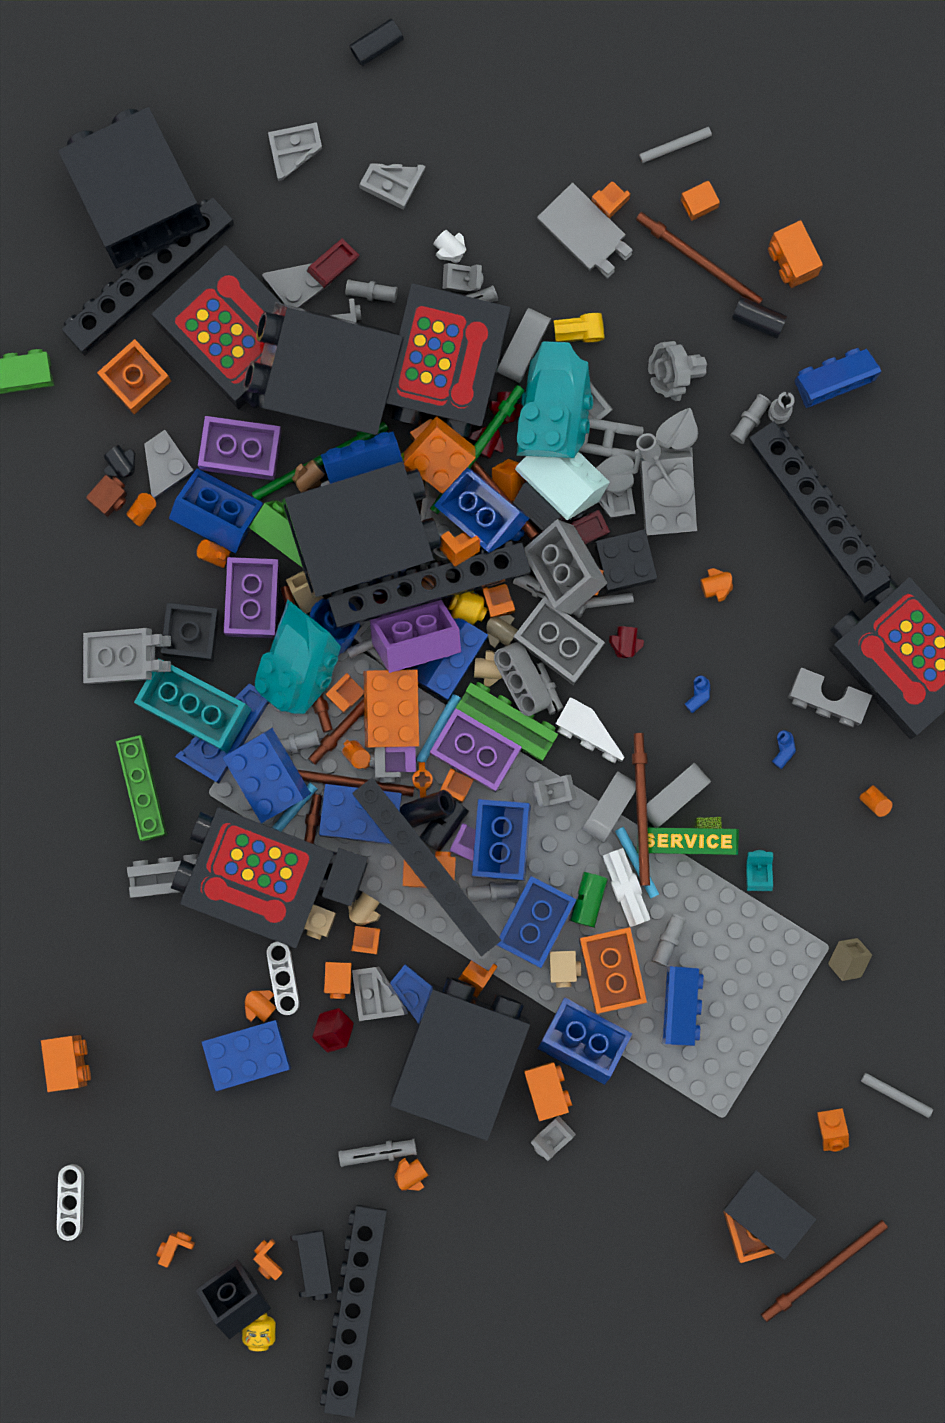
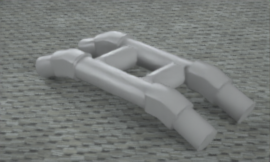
M588 417L590 428L605 431L603 444L587 443L588 433L585 435V442L578 452L606 457H615L623 454L635 461V451L612 447L614 434L620 433L640 437L643 435V427Z

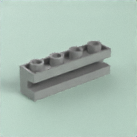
M198 854L184 855L183 859L195 864ZM173 857L159 858L158 864L149 865L148 860L134 861L133 867H127L130 880V898L178 893L179 891L171 889V885L181 861L174 862Z

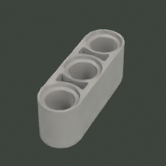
M527 309L498 367V373L518 383L521 382L530 364V360L533 358L550 324L551 318L533 309Z
M515 642L498 649L494 654L495 664L521 713L530 716L546 709L550 705V695L525 647Z
M693 763L647 803V820L654 828L660 827L705 788L711 780L696 763Z
M617 771L582 830L604 843L636 791V782Z

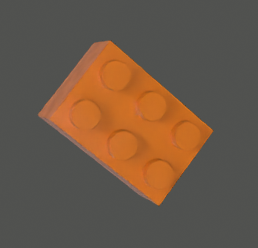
M388 670L363 671L365 747L419 746L418 671L400 670L391 673Z
M630 927L579 938L596 1014L647 1003Z
M81 1035L41 1040L47 1092L88 1086L87 1081L91 1080L89 1065H85L84 1055L88 1054L86 1040L81 1039Z

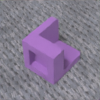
M415 746L385 747L386 772H416Z
M462 823L450 852L473 862L476 830Z

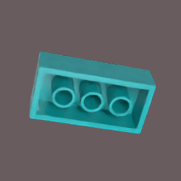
M171 665V672H152V680H146L134 701L140 708L227 754L252 710L245 703Z

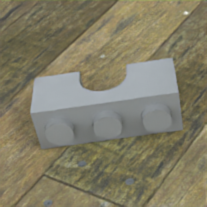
M804 668L798 670L788 696L789 699L793 700V705L803 709L810 706L817 709L816 714L826 718H830L831 715L840 718L839 723L852 728L854 724L860 725L862 723L872 695L848 686L840 700L830 701L823 696L821 691L824 676Z

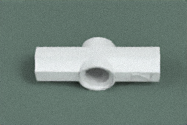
M621 848L603 855L607 871L612 880L610 881L618 903H621L629 927L650 920L649 913L641 896L640 884L635 873H632L624 849Z

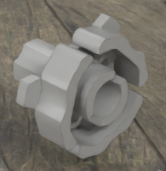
M675 341L661 342L655 345L654 351L649 357L648 372L649 374L656 375V377L651 378V385L657 393L663 394L664 397H671L675 401H680L682 394L686 393V388L683 386L690 385L691 378L703 377L706 374L707 362L705 357H701L700 354L687 356L681 344L676 345Z

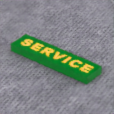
M648 828L649 853L738 855L739 829Z

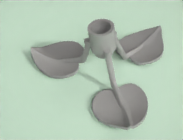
M691 408L680 411L666 420L657 430L656 437L650 433L641 435L636 442L638 449L635 450V464L629 456L619 454L615 457H609L596 467L610 482L606 491L618 493L632 487L634 484L633 474L638 472L642 456L645 461H655L664 477L653 486L652 495L655 501L664 507H683L687 505L694 495V482L691 476L682 469H676L668 475L659 460V456L661 455L660 447L665 450L672 447L676 451H682L691 447L696 442L698 427Z

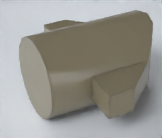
M504 615L493 617L488 621L487 634L491 646L496 648L499 642L505 646L511 644L513 636L518 631V629L511 625L515 619L514 617Z

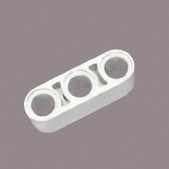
M274 942L267 949V959L275 1004L281 1014L291 1015L300 1006L291 950L288 945ZM276 946H282L286 951L285 958L280 961L275 960L272 956V951ZM281 971H286L290 975V982L285 986L279 985L276 980L277 974ZM286 996L292 997L295 1001V1006L290 1011H286L281 1007V1000Z
M75 1164L65 1166L58 1175L57 1233L60 1238L69 1241L78 1237L83 1229L84 1171ZM68 1169L76 1171L78 1178L75 1183H69L65 1179V1173ZM67 1195L76 1198L77 1205L75 1209H68L65 1206L64 1200ZM66 1221H71L75 1224L76 1232L74 1235L65 1233L63 1227Z

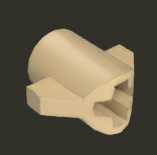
M486 650L485 658H475L474 678H484V685L490 687L501 679L502 676L494 661L495 653Z
M362 892L358 900H355L353 908L348 906L350 920L360 926L378 921L381 915L375 912V909L380 902Z

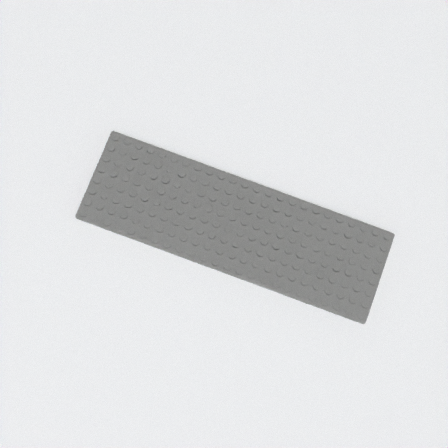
M347 651L341 653L338 656V662L331 676L332 681L322 693L324 700H327L329 706L327 712L333 728L332 731L323 733L318 714L314 713L313 706L305 714H293L280 711L269 702L244 744L273 728L279 739L287 738L292 733L298 735L317 729L321 741L326 734L330 735L364 698L363 695L344 714L325 694L346 673L364 690L363 671L387 669L364 653L351 659ZM418 688L419 746H415L416 758L446 706L420 688ZM364 713L336 742L338 745L331 752L328 751L316 765L308 757L320 745L301 749L296 754L293 752L288 753L298 770L366 780L373 777L375 781H380V778H375V767L369 766L367 769L355 768L342 754L343 743L346 740L358 741L367 750L369 755L370 752H375V747H365ZM519 752L496 793L474 780L464 802L457 801L469 810V813L441 849L442 852H450L462 823L476 830L478 799L521 802L531 805L525 881L472 876L473 862L451 852V857H456L455 882L466 896L467 886L489 885V882H495V884L518 882L520 898L529 878L532 876L578 899V890L583 872L608 878L595 928L570 921L574 908L573 905L550 952L575 951L576 961H581V976H577V982H571V987L556 988V982L550 983L549 954L542 968L525 961L497 945L481 957L427 888L403 887L404 859L393 845L323 837L319 835L320 826H317L314 844L336 853L338 848H342L369 858L359 890L487 971L490 970L493 964L497 965L498 967L493 973L495 976L555 1014L564 997L595 1013L579 938L629 927L621 903H618L610 882L612 880L607 871L603 855L623 848L615 833L616 830L622 827L625 828L637 851V824L620 815L604 843L583 831V826L599 801L575 785L573 786L576 800L539 807L533 794L534 782L560 776L522 752ZM432 755L429 756L425 763V770L429 771L433 778L432 786L426 790V796L440 791L450 768H452ZM416 760V771H418L419 762ZM228 768L219 784L217 782L213 783L209 790L210 796L243 817L261 823ZM401 772V777H396V782L386 783L414 786L412 778L415 772ZM304 781L306 786L311 783L317 788L314 794L322 795L319 812L321 816L325 784ZM414 787L413 797L402 795L401 806L419 799L420 791ZM311 798L282 832L303 840L305 839L307 827L305 818L306 813L309 814ZM286 810L261 824L272 827ZM430 822L413 829L420 836ZM425 843L426 846L435 856L436 850L429 846L427 843ZM649 853L650 877L659 895L650 899L645 887L640 886L642 890L641 896L646 905L650 920L630 927L647 1003L603 1012L597 1015L633 1033L622 1056L715 1115L723 1118L729 1112L828 952L829 946L685 854ZM626 854L632 873H635L640 884V878ZM519 898L497 899L496 902H491V900L472 901V904L500 937ZM671 914L681 916L687 921L678 938V941H680L678 947L675 946L668 966L699 968V974L704 975L703 989H698V999L702 1000L701 1015L696 1016V1025H700V1040H695V1046L662 1043L667 967L659 965L652 960L661 942L659 939L660 935L664 934Z

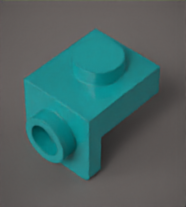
M764 850L748 852L746 860L747 891L773 890V852H766Z

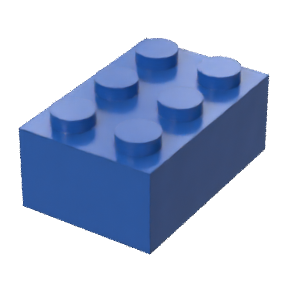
M273 728L222 757L261 823L311 794Z
M325 784L320 836L392 845L352 794L358 788ZM384 791L400 811L402 793Z
M531 876L499 937L502 941L497 946L542 968L577 899Z
M278 1020L202 1041L215 1091L291 1069Z

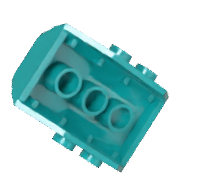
M542 342L538 352L530 360L526 392L522 394L523 408L518 420L516 456L575 458L585 442V435L590 430L589 410L593 408L588 362L581 360L568 342Z
M287 599L270 652L263 654L255 678L256 690L280 711L305 714L330 685L341 646L326 629Z

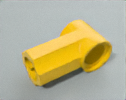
M588 313L581 315L580 318L554 320L556 342L579 340L583 342H598L605 339L601 313Z

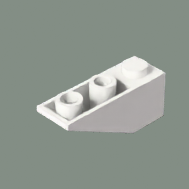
M570 697L555 724L559 728L557 732L569 739L575 736L581 740L580 745L591 751L596 748L604 752L602 757L610 762L616 763L617 760L622 762L624 759L623 754L593 709Z

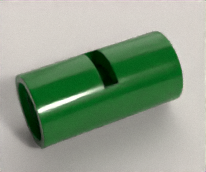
M583 872L578 890L579 896L573 908L571 922L595 928L608 878Z

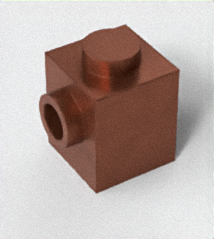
M105 475L86 498L108 517L114 509L118 511L127 501L125 499L127 493L123 490L125 485L114 476L110 479Z

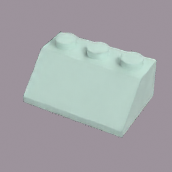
M579 452L575 458L526 456L515 468L566 520L598 503L610 483Z

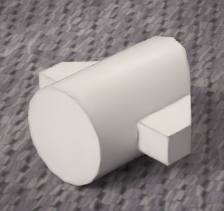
M445 230L433 243L439 249L436 256L440 260L458 263L466 251L464 236L460 233L453 236Z

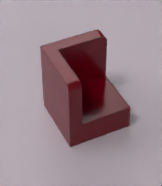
M340 1008L320 1013L312 1038L326 1052L345 1048L348 1045L354 1023Z

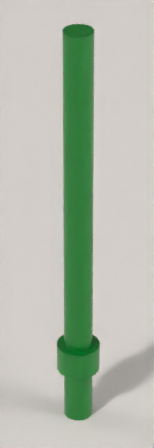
M516 385L506 401L503 400L497 409L499 411L474 445L476 458L470 463L468 468L472 467L507 416L510 417L515 410V404L525 391L520 386ZM442 493L439 494L435 502L430 507V510H432L437 515L440 512V510L437 509L434 505L443 495Z
M384 421L380 423L378 434L389 430ZM359 431L356 433L357 436L335 448H343L349 446L354 441H365L374 438L376 435ZM321 455L314 458L320 466H323ZM296 469L251 492L253 497L260 500L293 482L292 477L295 475Z

